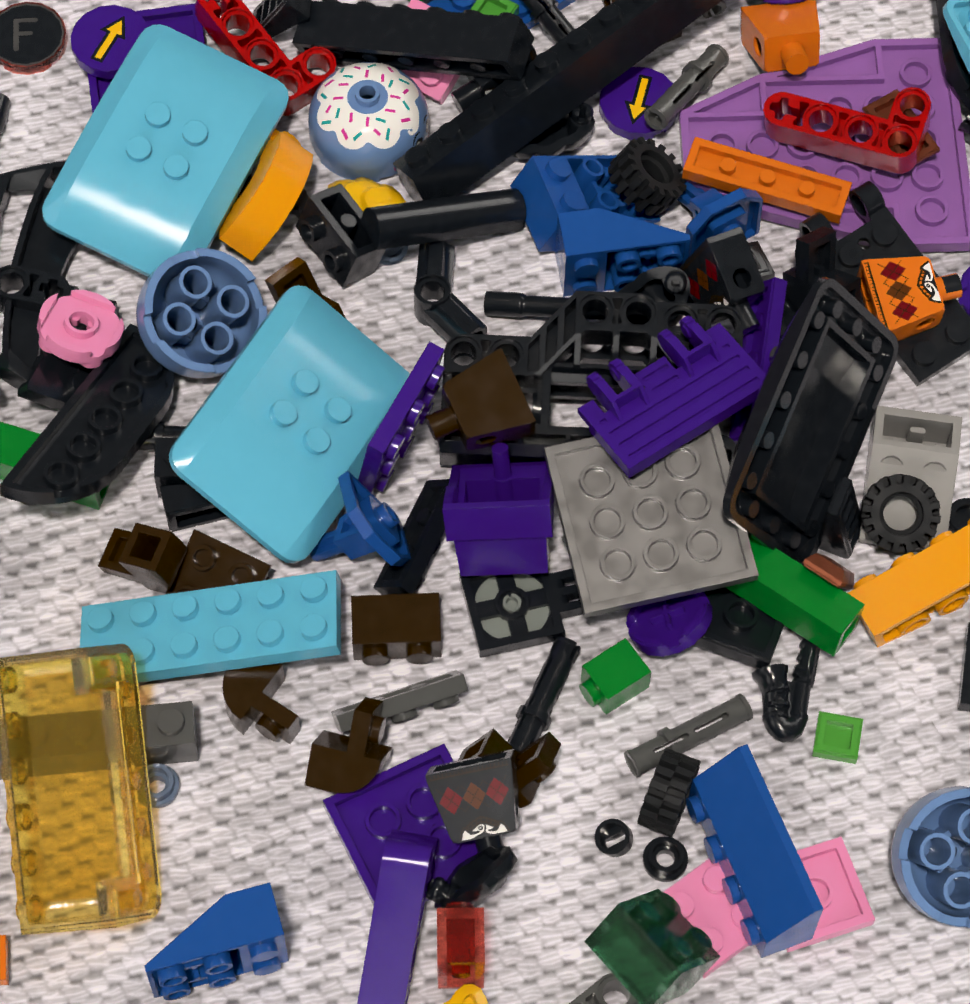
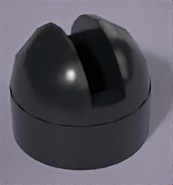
M607 819L595 831L594 839L596 846L604 854L610 857H619L625 855L631 849L633 844L632 831L621 820ZM625 835L624 840L609 848L607 847L606 842Z

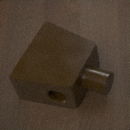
M502 348L494 351L442 385V398L446 408L425 416L434 440L458 431L466 450H475L500 442L505 443L526 438L535 434L536 427L533 413Z

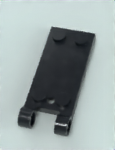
M866 181L849 192L853 208L865 220L866 224L838 241L836 239L835 269L857 276L861 260L923 256L887 209L881 192L872 182ZM820 212L815 213L799 224L802 236L822 226L833 229V227ZM860 241H866L869 243L870 247L868 249H862V247L858 243ZM861 295L860 303L865 307L864 301H863V298H862V295ZM956 299L943 301L945 311L940 324L898 341L899 348L896 361L917 387L970 354V317Z

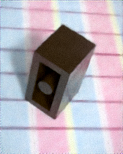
M439 593L351 596L354 660H362L364 664L377 666L387 663L389 659L406 658L410 663L423 664L430 662L433 657H441Z

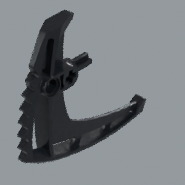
M66 160L30 165L0 174V224L11 191H35L22 225L12 264L0 268V312L4 314L0 378L18 389L20 385L28 380L33 371L31 366L40 354L37 323L43 303L50 296L59 293L58 298L70 296L71 290H79L78 286L69 285L68 281L62 276L70 257L79 243L49 228L43 220L42 213L44 201ZM253 174L249 175L240 193H243V191L249 184L250 180L252 179ZM304 188L289 213L295 214L298 219L308 199V194ZM11 290H20V291H18V292H16V293H13V294H8V293H7V292H9V291H11ZM110 300L117 308V302Z

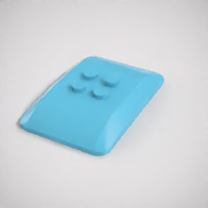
M158 24L145 28L108 86L47 195L42 207L43 220L53 231L147 277L169 257L197 248H210L286 110L289 100L288 90L279 80L168 26Z
M293 286L282 294L174 442L169 452L171 468L181 479L277 558L286 563L294 564L300 562L312 552L345 504L338 477L349 471L354 477L359 478L367 446L410 373L313 290L306 286Z

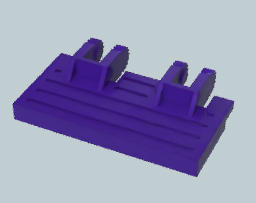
M688 315L679 320L683 335L694 347L691 351H688L670 330L664 329L658 333L657 337L661 347L678 367L677 369L672 366L665 356L635 374L625 366L621 359L616 358L609 362L608 366L612 377L624 390L618 395L596 371L586 376V383L590 391L607 411L604 413L592 399L578 408V414L589 426V432L628 478H631L754 402L765 377V372L721 323L705 331L698 322L696 323L692 316Z

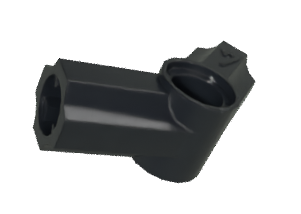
M446 241L420 244L416 282L414 285V314L417 320L425 326L433 327L447 342L458 334L487 335V326L452 293L455 246L448 244ZM435 299L438 301L431 302L427 300Z

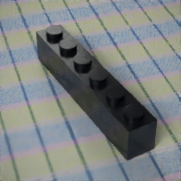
M337 0L311 1L309 19L297 25L292 43L301 53L312 47L327 48L334 54L336 64L342 65L377 62L390 65L399 70L522 81L534 36L522 18L507 12L500 13L497 16L485 15L475 10H464L463 13L448 12L439 7H428L427 10L412 9L402 4H393L392 7L376 6L366 1L348 4Z

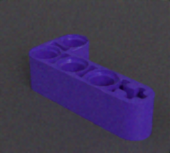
M393 829L386 839L357 1004H407L428 882L433 873L437 854V837Z

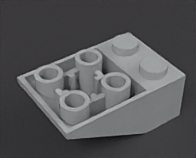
M877 405L870 428L863 497L867 494L872 484H875L885 476L904 474L926 482L936 493L935 496L940 503L939 513L941 520L940 524L938 523L936 534L927 541L928 544L922 548L915 549L923 551L930 547L929 543L933 538L948 531L959 459L962 417ZM894 497L884 507V520L894 530L908 529L916 521L917 508L914 502L907 497ZM861 519L858 542L877 545L865 533Z

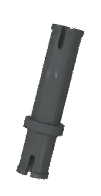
M711 44L697 60L689 61L682 69V75L644 112L647 124L655 130H662L698 92L705 91L712 84L713 76L728 63L729 56L726 50L718 44Z
M740 693L734 698L699 714L671 730L665 727L657 731V737L632 750L625 751L626 763L633 775L639 777L659 764L665 749L657 753L655 751L682 738L683 740L667 748L684 753L745 721L751 720L753 718L751 706ZM723 718L722 720H720V721H718V722H716V723H714V724H712V725H710V726H708V727H706V728H704V729H702V730H700V731H698V732H695L696 730H698V729H700V728H702V727H704V726H706V725H708V724H710V723L716 721L717 719Z

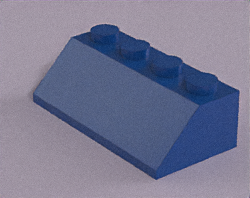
M748 744L740 746L692 779L689 797L686 798V805L695 824L701 822L707 835L704 838V845L709 859L713 864L719 862L725 878L722 879V885L728 901L731 905L737 903L744 919L740 921L748 945H756L761 958L811 940L821 917L823 907Z

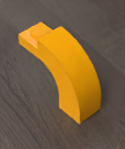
M277 129L273 131L260 155V161L252 179L233 204L219 230V239L250 261L257 257L284 223L298 200L310 173L313 154L304 149L292 134L286 131L280 132Z

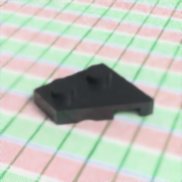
M43 351L31 366L33 371L28 380L20 385L18 397L61 410L94 368H86L79 363L69 362L52 353Z

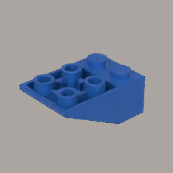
M617 155L532 156L510 185L511 188L518 189L524 198L526 205L525 221L539 252L555 251L558 213L602 208L653 224L660 222L661 219L655 213L652 216L646 215L645 210L641 213L634 210V203L628 206L624 202L626 196L616 193L615 189L618 185L611 184L609 178L612 174L608 173V167Z
M602 208L558 213L555 257L563 297L572 296L576 291L603 292L615 290L618 292L625 285L633 282L639 274L649 269L662 266L679 268L689 255L690 234Z
M271 883L225 894L144 965L154 998L163 996L164 1000L180 999L191 993L190 988L209 984L210 988L224 987L235 982L237 975L254 971V974L257 976L271 974L281 968L280 963L288 962L285 936Z

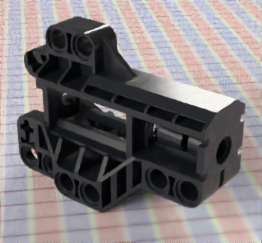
M576 291L532 337L458 334L450 338L444 350L443 367L446 369L443 374L442 385L494 351L502 348L527 403H532V413L536 420L534 435L505 442L509 447L510 463L546 461L544 447L594 437L589 432V428L549 426L550 398L597 400L586 383V376L595 371L601 375L617 395L624 390L614 380L608 363L616 358L621 359L633 374L664 356L677 369L678 367L664 352L657 337L659 332L668 329L688 351L694 349L693 345L683 335L680 326H668V321L675 315L692 316L696 323L698 322L705 331L711 328V323L714 319L718 317L729 318L735 325V331L730 333V335L742 348L743 320L738 310L727 305L655 302L649 296L640 293ZM591 311H597L603 314L606 319L600 323L589 322L585 319L584 315ZM633 313H640L646 316L649 321L644 325L632 324L627 317ZM584 344L601 345L602 348L596 352H589L583 349L582 346ZM623 346L643 347L644 350L638 354L628 353ZM443 398L441 401V409L446 408ZM458 431L440 438V465L493 464L492 446L466 450ZM722 435L730 465L736 444L728 436Z

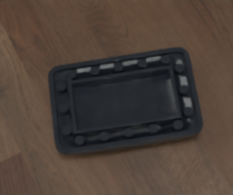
M822 277L813 284L778 344L736 444L723 498L724 515L730 522L747 532L749 536L764 547L772 550L777 548L803 566L804 559L817 553L819 549V538L826 512L840 479H843V477L848 478L876 407L896 363L899 348L896 336L841 284L832 278Z

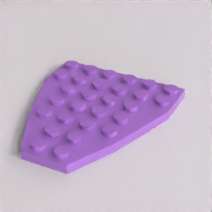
M940 38L872 39L819 56V64L808 67L802 74L793 75L787 70L766 72L679 112L682 168H684L694 138L698 137L852 182L850 191L866 181H870L879 189L884 198L885 206L920 252L970 251V179L964 131L958 128L962 123L960 100L954 87L948 83L945 77L946 68L943 61ZM909 87L920 88L929 95L931 100L928 133L940 148V152L916 164L909 172L897 174L777 142L766 133L763 114L764 103L774 93L788 92L863 112V107L896 89L901 92ZM911 108L916 116L922 113L918 109ZM819 123L812 127L817 132H824L831 128L825 123ZM856 134L851 139L862 143L869 140L870 137L865 134ZM690 180L686 181L696 188L703 189L705 192L714 188ZM715 188L718 192H720V193H721L722 195H724V196L727 195V194H729V193H731V192H727V191H724V190H720V189ZM848 196L840 223L830 222L833 230H836V239L841 240L866 224V222L855 211ZM765 202L762 205L761 219L799 229V224L810 217L809 215ZM860 241L858 243L860 245L870 247L869 243L866 241Z

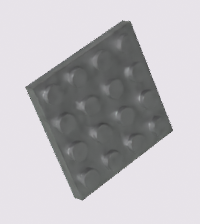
M719 424L631 478L627 477L594 437L544 447V456L553 485L556 505L584 618L758 579L759 574L748 533L730 522L724 515L723 498L730 465Z

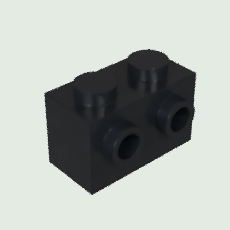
M338 184L309 196L295 227L299 230L302 239L309 243L322 260L325 269L335 277L341 287H344L373 274L386 249L376 250L360 223L363 211L343 185Z

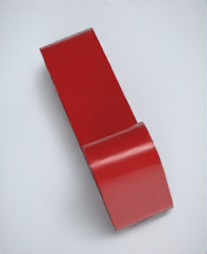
M195 0V15L198 21L224 54L279 80L287 89L294 93V95L288 96V104L282 116L294 114L310 104L321 83L336 71V58L330 50L324 47L309 48L292 60H289L242 0ZM231 29H241L246 34L235 36L228 31ZM257 58H262L267 60L270 64L266 66H259L253 63L252 61ZM321 68L326 74L314 75L309 69Z
M909 87L903 89L897 94L889 117L885 119L792 93L778 92L768 97L764 103V126L768 136L777 142L891 173L903 174L912 170L918 162L930 126L931 100L929 95L920 88ZM915 108L922 112L915 117H908L903 114L906 109ZM819 123H825L831 127L824 132H817L812 129L814 125ZM856 134H865L870 139L859 143L853 141L851 137ZM897 144H903L908 146L909 150L905 153H895L890 148Z

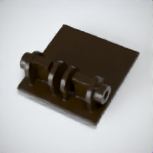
M194 529L186 546L187 552L173 584L165 594L270 580L272 578L267 575L272 565Z

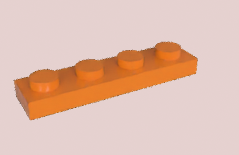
M698 137L694 138L682 173L683 179L727 192H733L739 188L756 190L765 203L809 216L820 212L829 222L836 224L840 223L852 186V182Z

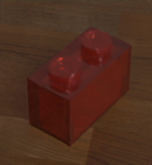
M452 902L447 904L446 908H437L438 989H459L464 984H474L484 988V907L474 908V904L469 902Z

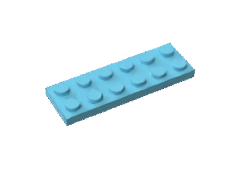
M337 570L82 606L78 683L83 690L341 655L340 576Z

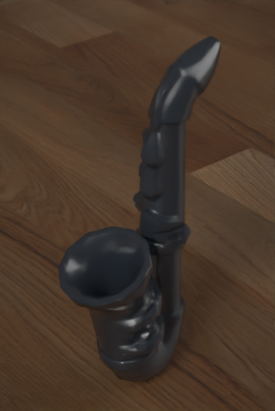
M805 638L799 644L801 650L796 658L798 664L794 666L792 673L794 679L792 682L787 681L788 665L772 664L752 672V679L758 684L762 693V718L766 730L775 740L782 743L792 742L800 737L808 721L807 711L810 691L815 681L820 648Z

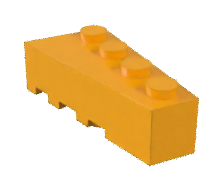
M970 519L967 521V526L954 533L946 531L939 534L930 541V547L916 555L910 552L900 556L891 564L892 568L878 576L870 574L863 577L854 584V590L848 592L849 595L865 604L860 620L877 648L928 624L931 621L930 613L937 611L941 616L950 614L962 608L968 601V595H970Z

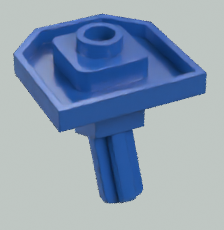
M690 182L684 183L687 185L686 190L677 200L692 211L693 220L686 226V234H690L691 239L688 257L706 238L738 227L742 228L746 239L759 233L763 199L756 190L739 188L724 196L715 188L705 192L701 188H696Z
M346 471L338 477L347 513L339 518L336 530L323 535L310 553V557L314 561H319L345 553L353 560L376 551L391 566L404 565L411 559L403 526L397 514L387 503H381L349 471Z

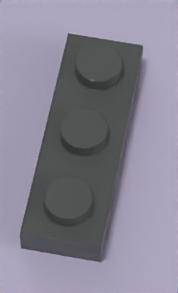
M454 670L373 697L372 699L383 701L381 717H391L392 722H399L416 716V708L433 703L434 708L454 704L459 701L458 694L469 690L464 674ZM361 702L331 711L336 728L341 733L349 731L350 735L354 710Z

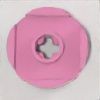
M71 290L70 296L58 298L59 293L50 296L40 309L37 323L38 344L43 351L52 353L63 360L79 363L90 369L101 366L104 359L111 357L117 351L121 343L124 323L123 319L119 320V317L115 314L116 307L110 300L87 290ZM79 323L87 325L86 330H79L73 326L76 327Z

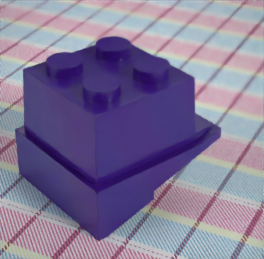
M500 442L491 447L493 464L452 465L442 510L446 541H454L460 575L489 576L548 573L549 539L553 537L554 492L546 461L510 463L509 447L506 443Z

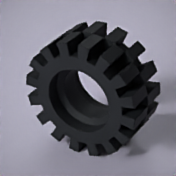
M639 137L637 140L635 138L631 140L610 162L611 165L608 167V173L612 174L609 179L611 184L618 185L615 189L616 193L626 196L624 202L628 206L634 203V210L641 213L645 210V214L648 216H652L654 213L658 216L665 212L683 194L687 186L684 183L687 180L683 179L682 174H680L683 170L681 164L673 162L676 157L672 153L669 156L665 153V146L660 144L656 147L655 140L649 138L645 141L644 137Z
M894 474L879 479L878 482L870 486L861 502L860 518L862 519V527L865 533L875 544L891 552L908 553L919 547L922 548L928 544L927 541L931 537H934L937 532L938 523L940 524L941 516L939 509L941 507L935 496L936 493L926 482L910 475ZM897 496L911 499L917 508L916 521L905 530L890 528L883 516L884 507L887 502Z
M666 748L649 784L637 824L672 837L686 807V798L689 797L692 779L697 776L701 761Z

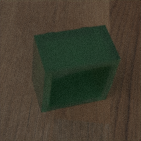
M659 889L618 903L584 941L640 1004H664L686 994L721 957L712 947V941L709 936L701 929L693 927L682 915L677 901L670 895L662 893Z

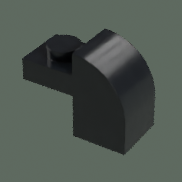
M822 226L796 239V266L783 272V280L787 281L786 293L797 311L813 284L822 277L836 280L860 302L861 278L835 269L836 230Z

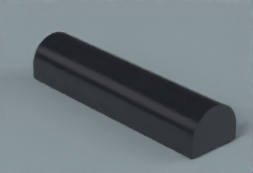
M516 188L369 207L363 211L360 223L376 250L522 230L526 220V205L521 192Z

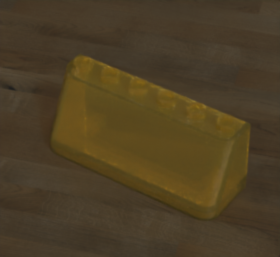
M114 644L1 657V776L6 790V822L11 836V869L15 875L17 892L16 915L20 921L21 935L117 928L154 918L161 906V886L137 669L133 652L126 644Z

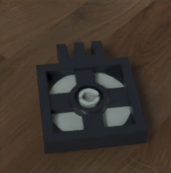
M572 569L529 575L461 576L459 573V581L480 658L553 642L559 636L565 637L562 619L583 614L580 600L569 602L579 598L576 584L565 586L576 583Z

